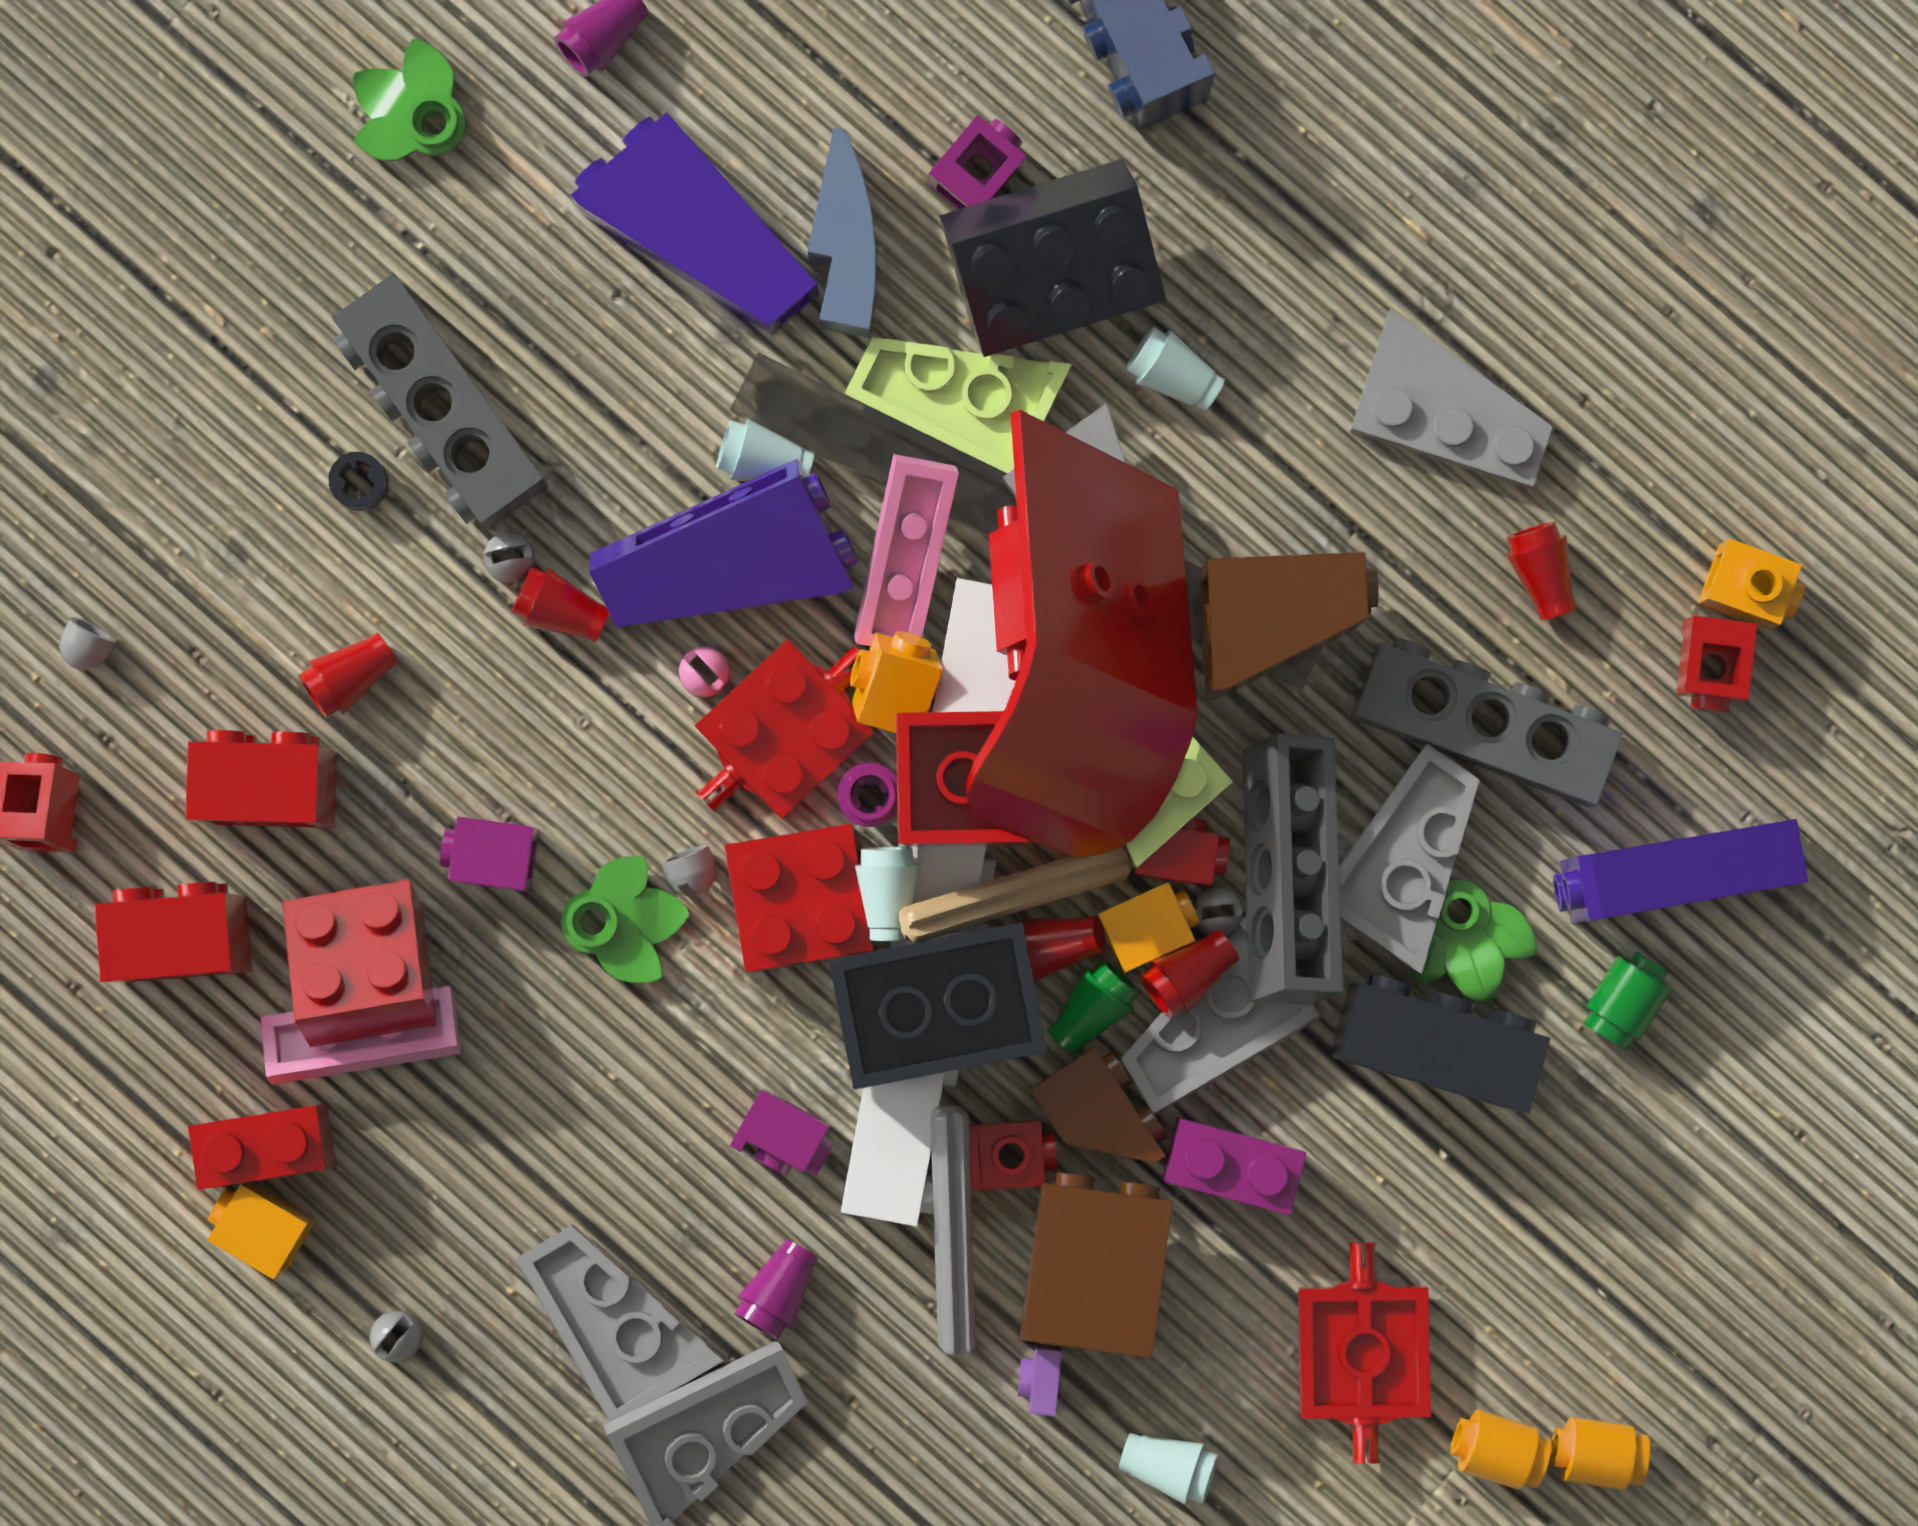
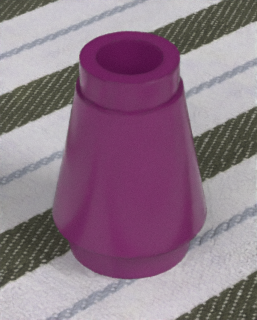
M600 0L561 23L562 31L554 37L555 45L565 60L581 75L587 77L594 70L603 72L639 27L641 21L649 15V11L642 0Z
M864 763L850 769L842 778L838 788V802L843 814L851 822L863 827H877L890 821L898 812L896 775L887 767L876 763ZM875 786L883 792V802L880 806L876 805V809L870 810L861 806L859 794L865 787Z
M785 1239L780 1249L775 1251L737 1295L741 1303L734 1315L760 1332L779 1340L786 1327L789 1329L793 1328L813 1272L812 1268L817 1262L818 1257L802 1246Z

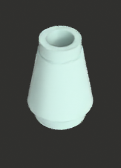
M1151 327L1142 338L1126 366L1127 371L1137 376L1136 384L1191 406H1196L1202 411H1206L1210 407L1225 379L1215 374V371L1171 330L1164 334L1155 327Z
M747 419L745 424L730 420L721 444L716 469L730 473V480L750 481L798 459L805 475L809 476L814 452L803 449L802 446L750 419Z
M913 848L861 849V864L855 865L867 925L870 928V940L872 941L907 940L902 935L898 915L903 907L912 905L914 902L920 864L913 863Z
M1130 1433L1123 1449L1119 1470L1130 1473L1131 1476L1184 1505L1188 1503V1500L1204 1504L1216 1469L1218 1454L1204 1450L1205 1443L1145 1435L1139 1436Z

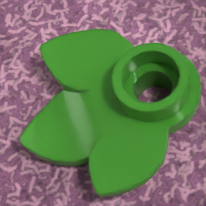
M416 38L412 39L405 52L402 72L396 69L378 68L354 73L352 79L357 100L366 115L371 118L357 133L354 143L368 155L384 161H398L416 151L429 156H439L451 152L462 141L466 131V118L458 102L452 98L454 72L443 55L427 42ZM440 115L446 119L445 129L438 135H429L424 132V123L430 116Z
M640 856L616 858L601 867L595 877L591 890L580 892L568 901L562 912L561 927L566 940L579 951L596 954L600 964L610 976L621 981L649 983L662 977L661 963L654 945L662 943L675 934L683 926L690 913L689 909L672 894L646 887L648 865L646 858ZM597 909L605 916V927L598 934H589L582 926V918L589 910Z
M1462 879L1450 880L1422 974L1419 975L1412 969L1411 971L1416 982L1419 984L1433 981L1447 973L1452 983L1462 994L1478 1003L1488 1004L1497 993L1502 982L1505 968L1504 958L1520 959L1535 955L1537 952L1536 938L1524 915L1514 906L1489 902L1484 891L1470 881ZM1454 899H1462L1470 907V916L1462 924L1453 922L1448 916V906Z

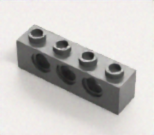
M394 273L331 317L342 332L333 339L334 343L355 371L364 364L368 367L379 385L370 390L371 394L392 422L401 415L405 418L416 436L407 441L408 445L429 473L440 467L453 487L444 494L466 524L477 518L489 530L549 487ZM397 340L412 342L415 352L408 366L400 370H391L384 366L383 355L391 343ZM433 391L449 393L452 399V406L449 413L443 419L438 421L422 419L420 405L427 394ZM475 441L486 444L489 449V458L481 470L474 473H466L459 470L457 455L465 444Z
M1396 637L1392 646L1381 643L1376 647L1350 719L1424 747L1428 743L1442 754L1589 808L1597 805L1623 732L1608 727L1611 720L1610 716L1581 705H1575L1572 713L1548 705L1551 698L1549 693L1523 683L1515 682L1512 691L1489 683L1491 672L1471 663L1455 660L1453 667L1449 668L1428 660L1431 653L1430 649L1406 639ZM1429 680L1441 688L1444 695V704L1437 714H1424L1414 706L1411 693L1416 682ZM1478 703H1491L1501 711L1504 723L1501 732L1496 737L1483 736L1474 728L1472 712ZM1539 725H1550L1557 729L1562 736L1563 749L1554 760L1542 758L1533 748L1532 735Z
M1276 733L1242 750L1249 1002L1309 1005L1343 993L1334 738Z

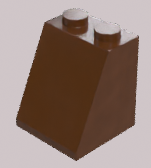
M1365 552L1207 559L1199 572L1205 700L1219 699L1356 630L1368 618V614H1371L1372 607H1378L1379 603L1377 569L1366 568Z
M1057 1173L1055 1184L1043 1183L1041 1185L1018 1340L1152 1358L1173 1201L1158 1199L1160 1187L1121 1182L1119 1194L1094 1190L1095 1178Z

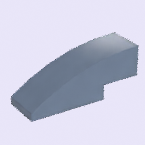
M833 128L807 251L810 263L830 267L819 320L821 329L871 339L877 292V255L871 206L861 167L846 130Z

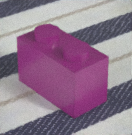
M1177 1117L1161 1179L1174 1185L1291 1215L1307 1152Z

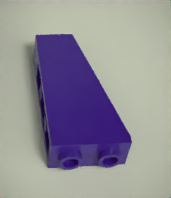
M667 112L656 122L651 117H647L639 122L624 137L622 142L626 148L608 163L603 158L594 161L580 173L574 182L578 189L570 196L576 208L583 216L771 336L819 295L817 283Z
M798 459L590 553L589 573L616 626L622 627L843 593L853 588L850 567L859 562L845 530L842 528L833 532L823 512L832 506L818 474L815 472L806 476Z
M1797 819L1560 860L1562 873L1553 875L1554 893L1560 912L1569 911L1571 923L1603 919L1808 882Z

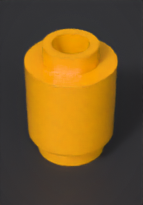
M1477 1409L1472 1414L1470 1420L1465 1418L1459 1420L1453 1434L1450 1453L1458 1457V1469L1460 1472L1520 1490L1524 1485L1532 1488H1537L1540 1485L1549 1464L1552 1445L1549 1438L1539 1435L1536 1427Z
M1570 1417L1564 1429L1556 1428L1551 1441L1550 1462L1552 1466L1559 1467L1562 1481L1625 1490L1629 1484L1641 1486L1644 1483L1649 1467L1650 1441L1648 1435L1635 1433L1633 1426Z

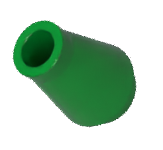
M1101 959L1093 969L1088 966L1085 968L1057 1019L1047 1031L1064 1049L1076 1055L1087 1043L1133 1011L1134 1007L1131 1003L1140 992L1122 972L1108 961Z

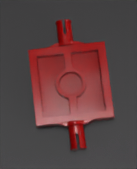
M787 639L694 725L714 746L724 767L701 790L696 792L705 801L715 790L724 785V788L707 803V806L714 813L742 786L744 789L759 795L782 819L874 733L869 725L857 722L854 709L847 693L844 691L850 685L852 669L845 673V669L856 660L860 651L856 646L853 645L849 652L826 671L810 663Z
M1349 1242L1350 1281H1344L1332 1287H1298L1300 1417L1302 1419L1334 1418L1353 1425L1352 1463L1365 1464V1438H1367V1462L1369 1464L1380 1463L1378 1424H1385L1397 1418L1431 1417L1429 1289L1427 1286H1391L1376 1280V1242H1363V1267L1362 1243Z

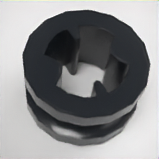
M349 452L340 456L332 464L328 474V486L332 495L346 508L354 511H368L377 507L385 499L389 489V477L385 467L372 455L364 452ZM360 465L371 467L368 478L374 484L373 490L367 496L361 491L357 492L358 498L347 496L350 485L343 479L345 473L351 467L358 473L360 472Z

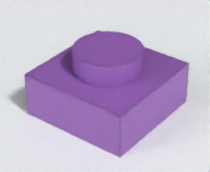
M1035 1344L1034 1359L1021 1357L1017 1396L1029 1397V1414L1055 1416L1062 1357L1061 1346Z

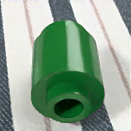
M1635 951L1630 961L1617 955L1585 1006L1591 1011L1583 1024L1627 1051L1634 1038L1641 1041L1673 990L1662 982L1669 971Z

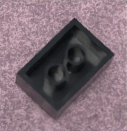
M1123 159L939 215L970 326L983 357L1167 301L1138 186Z
M1022 922L828 960L853 1090L1048 1052Z
M1376 974L1374 976L1368 975L1366 984H1349L1330 1051V1058L1510 1110L1530 1113L1551 1039L1550 1037L1534 1033L1537 1025L1536 1020L1505 1011L1497 1012L1491 1010L1489 1020L1472 1015L1475 1004L1473 1002L1438 992L1437 994L1430 993L1427 1002L1409 997L1411 984Z

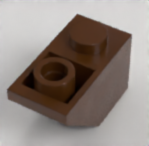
M1092 1047L1029 1088L1065 1144L1156 1163L1165 1157L1158 1143L1168 1136L1147 1105L1136 1111L1127 1098L1123 1089L1132 1084V1081L1112 1051L1101 1057L1095 1047Z

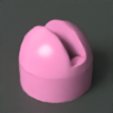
M699 646L691 649L683 656L679 665V678L684 688L692 695L700 698H710L718 695L726 688L730 679V666L725 656L719 650L709 646ZM697 656L719 677L711 686L705 682L698 671L689 665Z

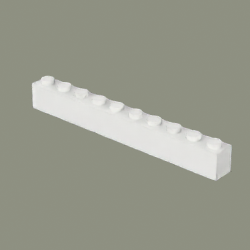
M959 578L956 580L941 662L943 671L937 685L932 712L1004 711L1016 681L1008 677L1007 656L996 650L992 584ZM986 846L911 847L913 848V863L920 864L913 904L991 881L994 878L997 860L984 858ZM985 923L974 925L929 940L984 930ZM911 940L890 941L889 948L914 944L915 942ZM958 1070L863 1088L841 1213L917 1226L920 1212L933 1213L932 1175L927 1174L931 1152L930 1115L935 1108L939 1107L942 1086L956 1087Z

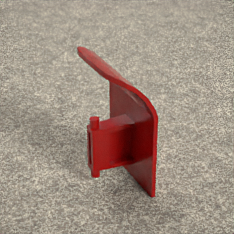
M1019 409L1010 413L1017 506L1000 508L997 511L998 530L989 533L996 650L1007 656L1008 677L1016 682L1003 713L973 762L966 781L967 800L970 813L985 824L1059 853L1084 858L1108 853L1131 842L1153 820L1177 780L1191 744L1198 711L1179 490Z

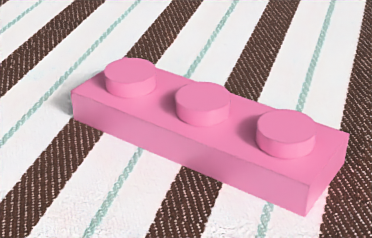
M893 454L854 632L856 644L871 646L875 633L894 637L896 631H904L922 637L959 474L956 466Z
M451 986L433 988L436 1026L316 1047L308 1045L294 1021V1011L262 1016L260 1019L266 1078L271 1085L461 1054L454 992Z

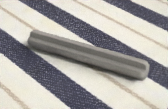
M947 1106L935 1108L930 1115L937 1330L940 1349L947 1355L970 1353L976 1346L969 1115L962 1107Z

